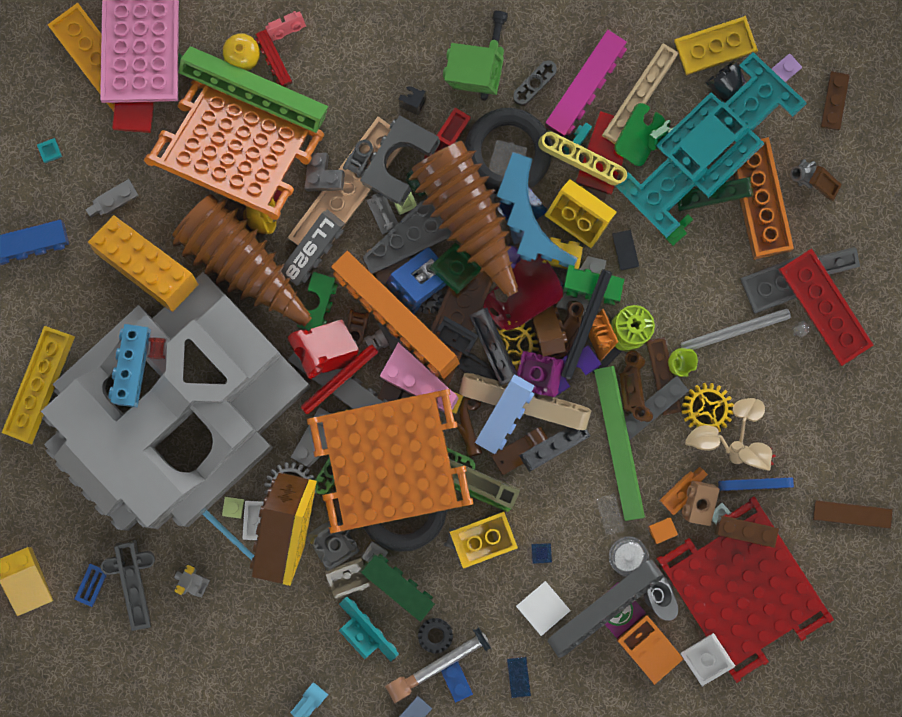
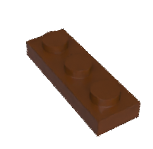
M830 72L821 121L822 128L840 130L849 74Z

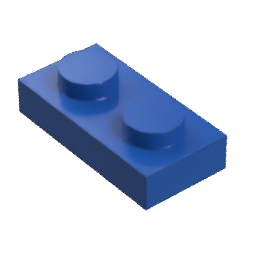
M458 661L441 671L455 703L473 695Z

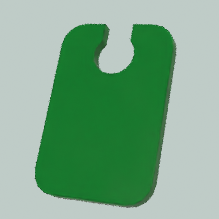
M644 103L636 104L614 146L617 154L635 166H642L651 152V149L648 147L649 135L654 129L663 126L665 122L664 117L655 112L652 123L646 125L643 118L648 113L650 107Z

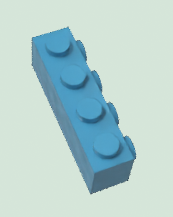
M124 324V329L121 328L119 340H121V346L116 351L118 363L117 368L114 367L112 379L115 380L113 387L109 390V399H111L113 404L138 408L151 329L148 327Z

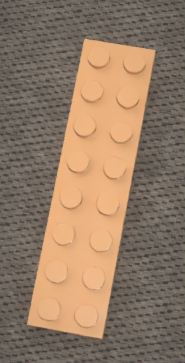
M377 117L361 140H369L374 148V152H377L381 147L380 142L385 135L387 136L391 130L390 124ZM363 145L360 148L362 154L370 151L368 145ZM403 147L394 150L390 154L386 168L390 166ZM346 160L338 169L345 172L343 190L322 191L288 236V239L296 245H299L321 213L327 209L346 225L370 193L371 189L362 184L361 178H358L357 174L348 169H343Z

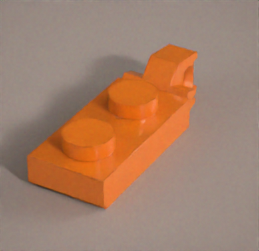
M701 467L694 472L690 471L659 501L672 515H675L687 502V489L691 486V482H701L708 474Z

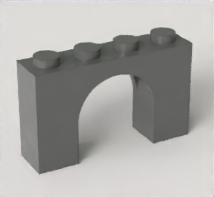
M399 115L397 120L394 119L390 125L391 130L388 135L382 138L379 150L375 151L371 156L370 165L362 171L360 181L364 186L403 206L412 190L409 185L394 178L387 172L386 164L388 157L394 150L400 147L414 148L429 157L434 154L441 141L438 136Z

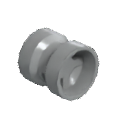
M381 329L377 330L374 335H368L364 338L368 346L372 344L377 350L389 346Z

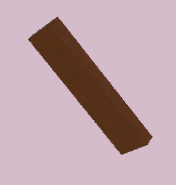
M665 337L646 342L657 392L674 379V374L668 366L669 352ZM677 400L663 412V416L682 412L680 400Z
M815 500L813 520L891 529L893 509Z

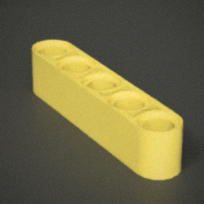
M547 132L538 141L539 148L542 151L610 185H618L627 178V171L622 166L556 133ZM546 137L552 140V146L545 144L544 139ZM562 146L569 148V155H565L562 152ZM580 154L586 157V163L579 161ZM596 163L603 165L602 172L596 169ZM614 171L620 174V180L614 179Z

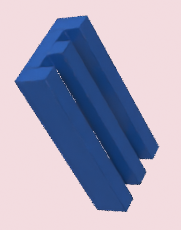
M89 564L74 600L91 607L94 606L107 576L101 571L100 567ZM92 570H96L84 599L80 598ZM101 572L102 575L94 591V594L91 600L87 601L93 589V586L97 580V577Z

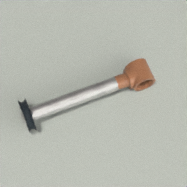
M479 627L476 630L473 629L476 637L408 678L400 677L386 685L385 688L394 704L409 696L412 688L483 646L486 653L488 649L492 650L486 635L482 633Z

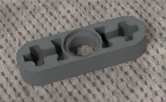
M549 60L544 61L515 90L513 96L515 103L520 106L528 104L555 76L557 71L556 64ZM544 66H552V73L547 72L544 75V78L546 79L544 81L543 78L537 73L540 72V74L542 75L545 71ZM531 79H538L541 83L540 86L532 88L529 83ZM526 85L527 88L533 93L530 94V92H528L525 95L526 100H518V93L523 94L526 91V88H524V86Z

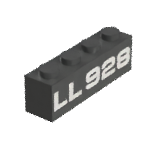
M328 209L322 212L286 261L282 269L283 275L291 278L290 281L295 285H299L302 282L306 283L312 275L310 271L313 267L316 269L322 262V255L324 253L327 254L332 249L333 245L331 243L335 238L338 239L343 234L344 230L342 228L345 223Z

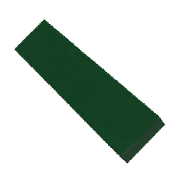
M746 177L725 182L709 198L699 188L691 189L678 202V209L681 212L753 197L751 178Z

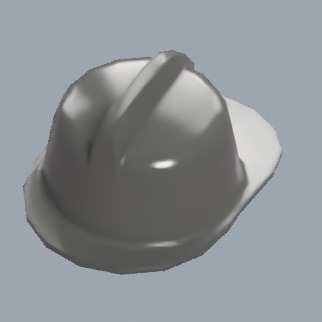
M663 577L661 581L644 593V600L660 619L671 621L678 615V604L670 582L667 578Z

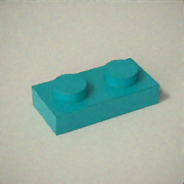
M585 123L583 127L579 125L574 133L576 137L572 142L581 145L591 131L592 126L588 123ZM565 146L563 149L565 151L564 154L569 155V148Z

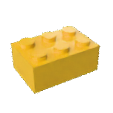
M569 179L556 196L545 216L592 248L617 212Z

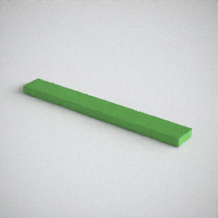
M610 366L596 369L594 372L624 519L629 521L644 518L645 515L615 368Z

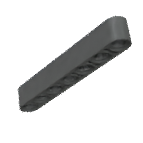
M648 560L553 634L547 642L558 658L565 656L661 581L664 575L653 560Z

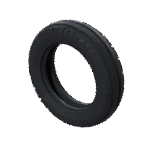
M499 108L486 113L471 127L465 142L467 151L477 150L472 156L473 163H483L478 170L480 177L490 176L484 183L486 189H496L494 192L498 193L504 176L495 174L485 165L481 155L482 143L492 130L501 126H515L524 130L531 137L535 147V157L529 171V190L544 177L551 162L552 155L542 151L538 145L540 137L547 133L546 128L535 116L521 109ZM546 137L544 139L545 144L552 146L550 138Z
M447 510L430 513L425 524L419 530L410 534L392 533L385 529L381 523L364 526L363 528L373 541L386 549L400 552L413 551L427 545L439 534L445 523Z

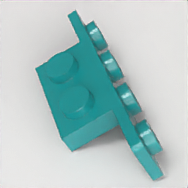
M348 597L341 601L339 605L352 619L339 632L364 660L377 648L380 649L389 661L395 659L399 655L396 647L384 638L381 630L373 626L370 618L358 609L357 604Z

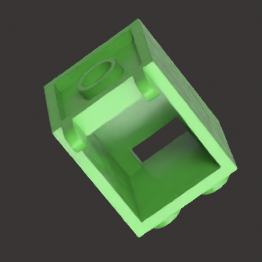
M496 40L490 42L489 48L451 43V48L447 50L448 63L447 67L443 70V78L453 89L497 95L504 60V49L498 47Z

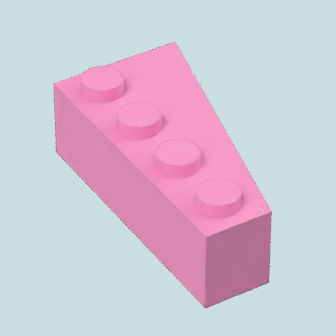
M399 342L380 375L384 381L412 396L449 389ZM450 390L451 395H449L453 410L459 398ZM437 397L438 408L444 412L442 397Z

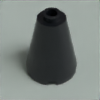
M733 61L719 70L715 77L714 75L711 76L705 83L727 102L747 82L739 63Z

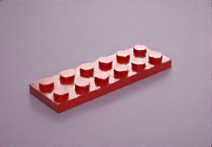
M812 248L778 269L840 366H843L874 346Z

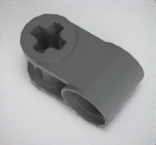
M360 140L343 166L344 170L348 169L354 172L358 178H360L362 171L367 167L374 153V148L369 140ZM363 145L370 147V151L366 154L360 152V148Z

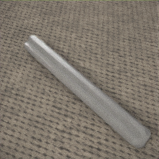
M788 309L774 312L681 343V348L694 350L790 319L791 314Z

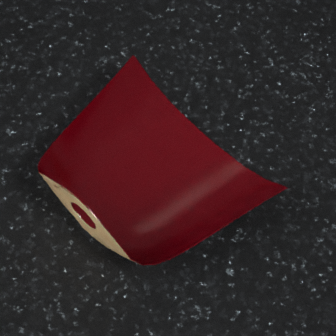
M539 253L537 259H532L531 262L521 259L515 265V268L512 269L518 286V292L509 296L507 302L498 301L493 290L487 295L484 301V308L487 307L488 310L493 308L498 312L499 316H495L489 310L492 319L500 328L505 330L515 329L554 305L563 297L561 283L550 263L546 259L541 258L542 254Z

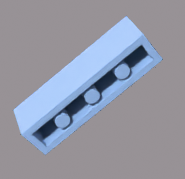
M514 374L475 443L494 454L498 448L502 450L507 442L505 436L507 433L511 435L516 426L514 424L516 417L520 419L525 411L522 408L525 402L529 404L534 396L532 392L534 385Z

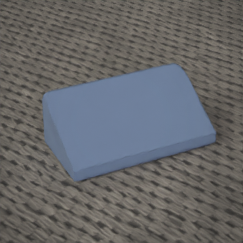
M417 696L399 717H425L432 708Z

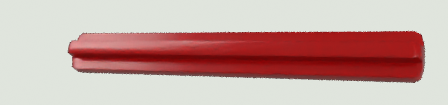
M372 344L369 345L301 405L304 413L309 414L373 358L378 353V350Z

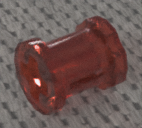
M148 338L150 353L147 355V358L165 359L163 351L166 339Z

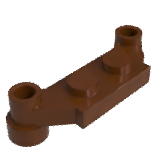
M569 301L566 305L568 315L562 323L564 330H561V332L565 331L568 343H564L566 351L548 355L549 357L557 358L561 356L564 358L572 347L581 324V315L584 312V307L580 302ZM539 349V350H538L537 352H535V353L541 355V354H542L541 349Z
M631 350L625 356L627 366L623 373H619L624 410L631 411L634 418L639 421L650 422L653 419V413L645 406L640 369L645 365V359L637 351Z

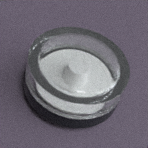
M634 537L618 539L613 543L609 551V562L612 568L623 577H627L642 564L650 560L646 546Z

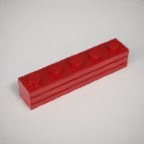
M267 30L256 33L257 38L255 40L258 45H261L262 48L260 50L263 55H266L267 58L265 60L268 65H271L272 69L270 70L273 76L276 75L277 84L283 87L292 84V80Z

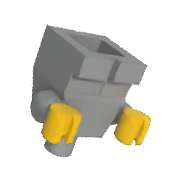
M187 565V569L184 570L183 574L180 572L175 574L174 578L179 580L175 592L180 595L189 592L194 596L202 598L210 580L197 575L196 569Z

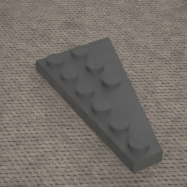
M426 198L362 257L367 270L372 275L449 238L452 233L449 229H438L443 222L441 217H430L435 210L434 206L422 205Z

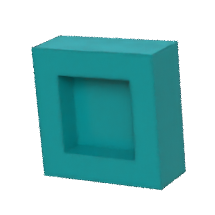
M55 138L37 144L44 163L63 157Z

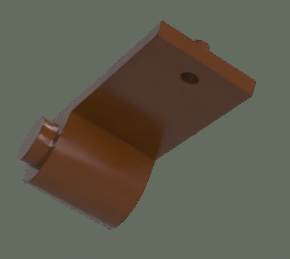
M540 426L521 439L491 455L503 476L524 464L519 455L547 440L548 437Z

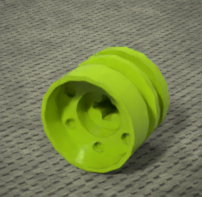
M627 306L610 321L618 340L614 347L621 351L629 352L638 349L654 333V319L650 312L641 306Z

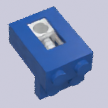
M429 247L391 273L386 282L388 285L387 289L413 314L418 311L424 301L447 285L429 269L438 259V256Z

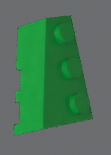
M569 265L566 271L563 292L568 297L577 298V296H583L585 300L590 301L600 274L593 273L589 269L584 271L574 269L575 266ZM611 276L602 299L604 304L615 306V303L619 304L624 278Z

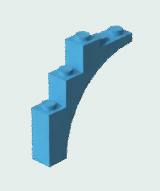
M513 152L497 197H500V201L509 205L512 202L515 203L507 225L511 226L510 230L518 233L525 231L517 253L521 255V259L530 262L532 259L536 260L540 253L542 254L541 258L549 261L556 259L564 267L568 268L569 265L575 266L578 258L554 244L542 231L534 217L528 193V179L532 158Z

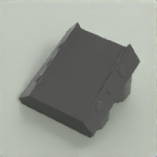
M337 516L338 526L343 525L342 521ZM330 521L308 532L306 536L327 571H330L360 551L348 530L330 533Z

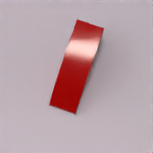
M454 108L436 135L441 142L434 153L459 140L471 119L469 115Z

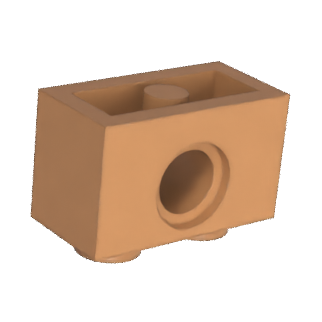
M692 481L691 486L687 489V502L682 509L683 518L691 523L711 526L720 489L713 484ZM702 499L701 505L697 507V502Z

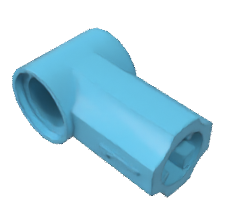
M313 682L302 695L303 698L290 713L294 717H309L328 694Z

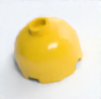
M238 33L226 40L222 55L224 61L249 71L257 65L260 58V49L253 37Z
M273 198L269 204V206L271 207L275 206V201ZM246 207V210L243 212V218H249L247 225L252 231L258 229V234H272L275 231L276 221L272 222L273 219L267 214L251 207Z

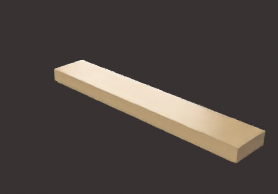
M664 43L661 45L602 135L604 138L614 144L616 143L634 107L638 103H647L679 53Z

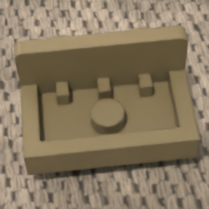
M362 558L337 566L330 571H325L335 599L344 598L349 593L355 591H363L371 585L370 580L359 572L364 566Z

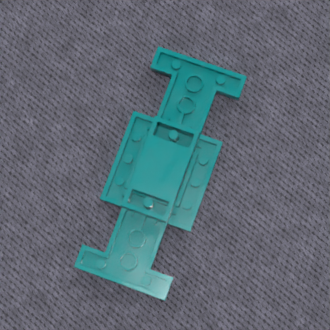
M754 52L739 65L751 78L726 103L721 102L711 92L656 145L668 158L642 184L628 172L625 181L615 185L666 238L680 226V223L668 211L695 185L709 198L764 145V142L752 131L775 108L780 105L793 117L807 104L800 95ZM732 142H736L718 161H716L709 169H707V166H709Z

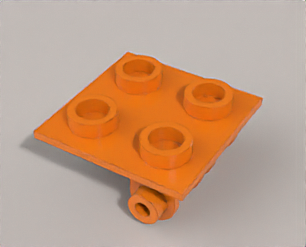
M604 309L596 315L588 335L599 361H602L618 343L617 336Z

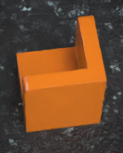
M671 518L648 526L655 544L678 535Z

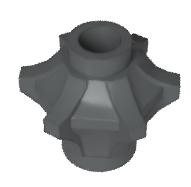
M806 159L801 160L800 164L794 166L790 171L792 180L796 181L799 186L806 185L808 188H812L813 186L809 182L816 170L815 166L817 163L815 161L809 163Z

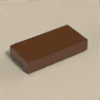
M817 166L809 182L831 201L835 199L842 185L821 166Z

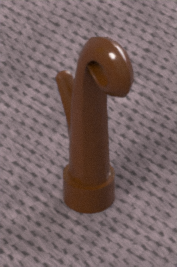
M464 397L460 404L461 424L457 422L456 428L465 442L467 457L482 454L481 446L475 443L477 438L468 410H477L481 406V401L475 400L476 404L471 406L468 404V401L472 398Z

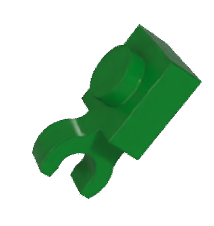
M670 120L665 121L663 126L654 129L650 133L648 147L652 151L657 149L656 145L673 129L669 128Z
M687 214L679 222L680 226L667 238L663 234L662 236L674 246L687 234L684 228L693 221V218Z

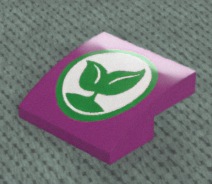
M634 601L607 622L605 626L618 639L642 618L646 612Z

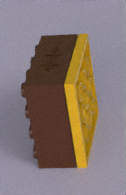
M278 473L277 478L272 479L271 487L268 489L267 497L265 496L263 506H261L259 512L261 519L256 529L258 537L253 546L255 554L250 564V569H253L252 577L291 586L305 547L317 481L284 473Z

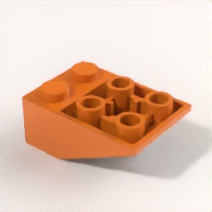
M644 615L616 640L654 685L684 660L648 615Z

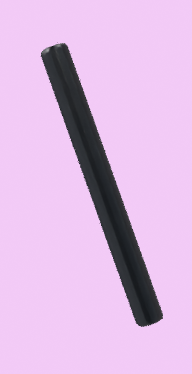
M602 269L567 357L561 376L571 379L611 279L612 272L606 269Z

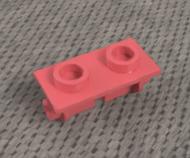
M294 11L284 16L285 22L283 23L279 18L265 26L272 41L282 39L284 36L306 27L300 11Z

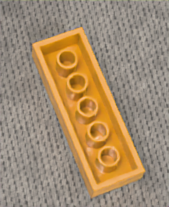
M115 215L88 241L95 254L171 312L199 285L190 271Z

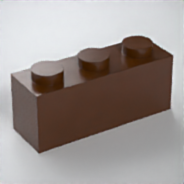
M553 305L532 318L543 357L566 351L564 343H568L565 331L561 332V330H564L561 319L557 320V318H560L558 308L553 307Z
M718 516L714 535L775 548L779 528L726 516Z

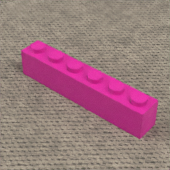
M609 30L606 31L546 121V128L564 138L566 135L570 136L575 129L573 124L577 119L579 121L582 119L586 112L583 109L587 104L591 105L596 97L595 91L597 88L601 90L606 82L605 76L607 73L611 74L617 66L615 61L618 57L622 58L627 51V48H625L627 41Z

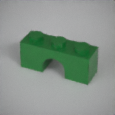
M313 272L308 292L316 294L320 298V304L316 309L308 310L311 314V321L305 327L297 324L298 329L310 331L312 328L327 324V320L324 319L326 312L330 313L333 302H330L331 295H335L338 288L335 278Z

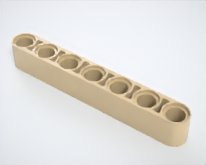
M464 373L459 393L462 396L496 406L508 384L506 383L501 386L499 381L472 373ZM534 393L529 404L525 402L522 407L525 409L523 414L577 430L587 429L591 410L588 407Z

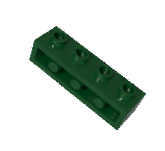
M373 553L359 572L421 622L435 605L431 601L433 597L425 590L421 593L417 589L419 585L411 578L408 581L403 578L402 575L404 573L396 566L391 568L387 564L389 560L382 554L377 556Z

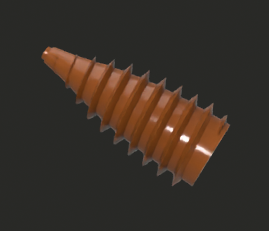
M459 141L432 154L412 167L414 173L409 180H418L420 183L415 193L425 192L428 196L422 205L434 206L435 210L430 217H441L443 220L438 229H449L452 232L447 241L457 240L461 244L457 252L466 251L471 256L468 263L476 262L481 267L480 272L485 271L492 279V282H495L500 290L509 297L518 292V286L511 267L512 262H510L508 250L511 246H506L504 239L510 231H501L500 223L506 217H497L495 210L501 203L491 202L490 196L496 189L486 190L484 183L490 176L480 177L478 172L483 163H473L472 156L477 150L467 151L463 141Z
M213 194L206 196L187 214L173 232L172 236L175 238L173 246L176 247L182 244L185 247L182 253L183 257L191 254L196 256L193 266L204 263L206 265L204 274L209 275L214 272L218 274L216 284L224 281L229 282L228 293L237 289L241 290V301L252 297L255 299L254 307L264 304L269 307V312L275 310L283 314V317H288L298 325L305 327L312 319L310 317L311 314L296 295L297 292H294L289 284L291 278L286 279L283 275L282 269L285 264L277 266L273 260L276 252L268 254L265 250L268 240L258 242L255 238L258 229L249 232L246 228L249 218L239 221L235 217L238 208L229 211L225 207L228 198L219 201Z

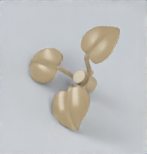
M741 399L734 404V415L738 418H743L740 440L733 442L730 447H728L723 436L718 435V429L709 425L695 428L686 439L685 445L705 451L716 449L720 445L721 440L726 453H730V461L732 463L741 464L744 462L759 469L768 471L771 469L772 450L768 445L763 443H752L749 447L743 445L746 420L757 422L764 416L765 406L759 399Z

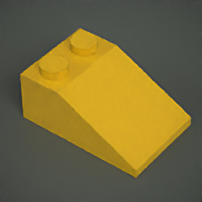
M505 512L450 532L463 569L518 549Z
M27 547L0 559V584L17 616L53 601L32 547Z

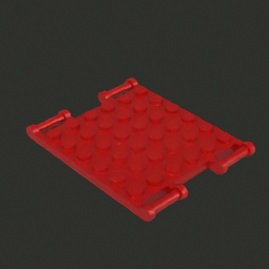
M755 496L751 497L749 502L729 515H723L737 519L754 508L756 513L744 521L774 527ZM779 534L775 548L719 536L697 550L691 539L688 538L684 540L685 543L662 557L661 555L656 558L704 635L708 637L714 633L735 666L755 653L758 656L756 660L736 672L734 668L728 671L736 684L741 681L742 677L762 664L765 666L769 663L761 649L793 629L802 642L813 631L827 622L831 623L834 621L832 615L824 606ZM688 549L690 550L691 555L669 568L668 562ZM818 612L822 613L823 616L804 629L801 630L798 626Z

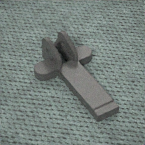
M136 539L127 543H116L114 546L116 557L105 559L101 564V571L106 575L120 573L131 630L150 628V616L140 569L151 567L155 562V555L151 551L139 552ZM130 547L134 565L125 567L122 548Z

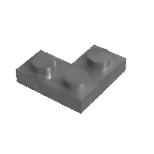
M312 153V159L307 164L305 190H343L345 172L343 170H327L329 159L327 153Z

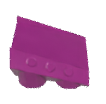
M523 351L518 376L534 385L533 393L555 397L559 393L558 388L564 368V361Z

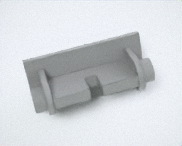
M377 193L371 196L372 198L368 199L367 203L383 235L392 230L398 222L387 198Z

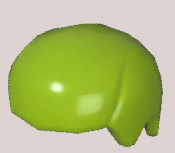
M687 348L676 349L668 359L669 369L677 377H688V373L695 371L698 364L697 354L692 349Z

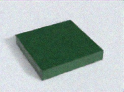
M455 242L429 269L458 294L480 273L481 267L476 262L468 263L471 256L466 251L457 252L460 246Z

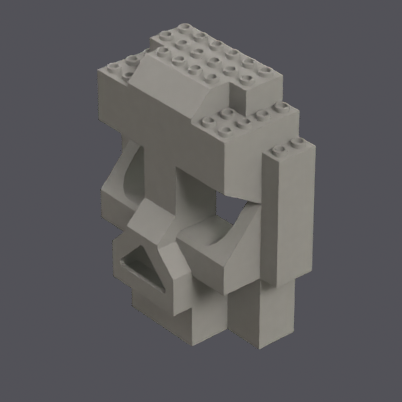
M204 272L196 278L199 285L173 312L164 307L152 318L138 305L53 383L56 387L54 391L58 396L41 411L45 415L42 417L49 426L57 428L56 434L44 444L48 448L46 452L57 461L55 465L62 472L70 475L68 479L71 483L83 489L81 492L83 496L97 504L95 509L101 515H108L113 519L111 523L118 530L129 531L137 522L142 527L159 529L171 517L178 526L189 527L273 449L262 437L261 433L311 388ZM124 324L151 329L146 361L161 377L153 388L139 400L138 408L132 407L123 414L111 403L106 392V382L112 375L114 367L117 368L116 351L121 346V340H119L121 328L124 329ZM193 341L227 378L226 384L185 383L183 381L184 350L189 342ZM194 412L212 433V450L196 470L192 472H179L162 457L155 447Z

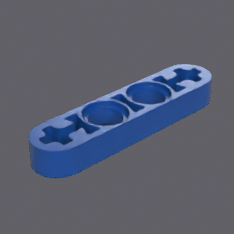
M793 478L718 481L719 491L794 487Z

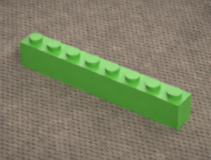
M190 46L181 58L178 73L317 133L325 119L328 109L327 105L231 65Z

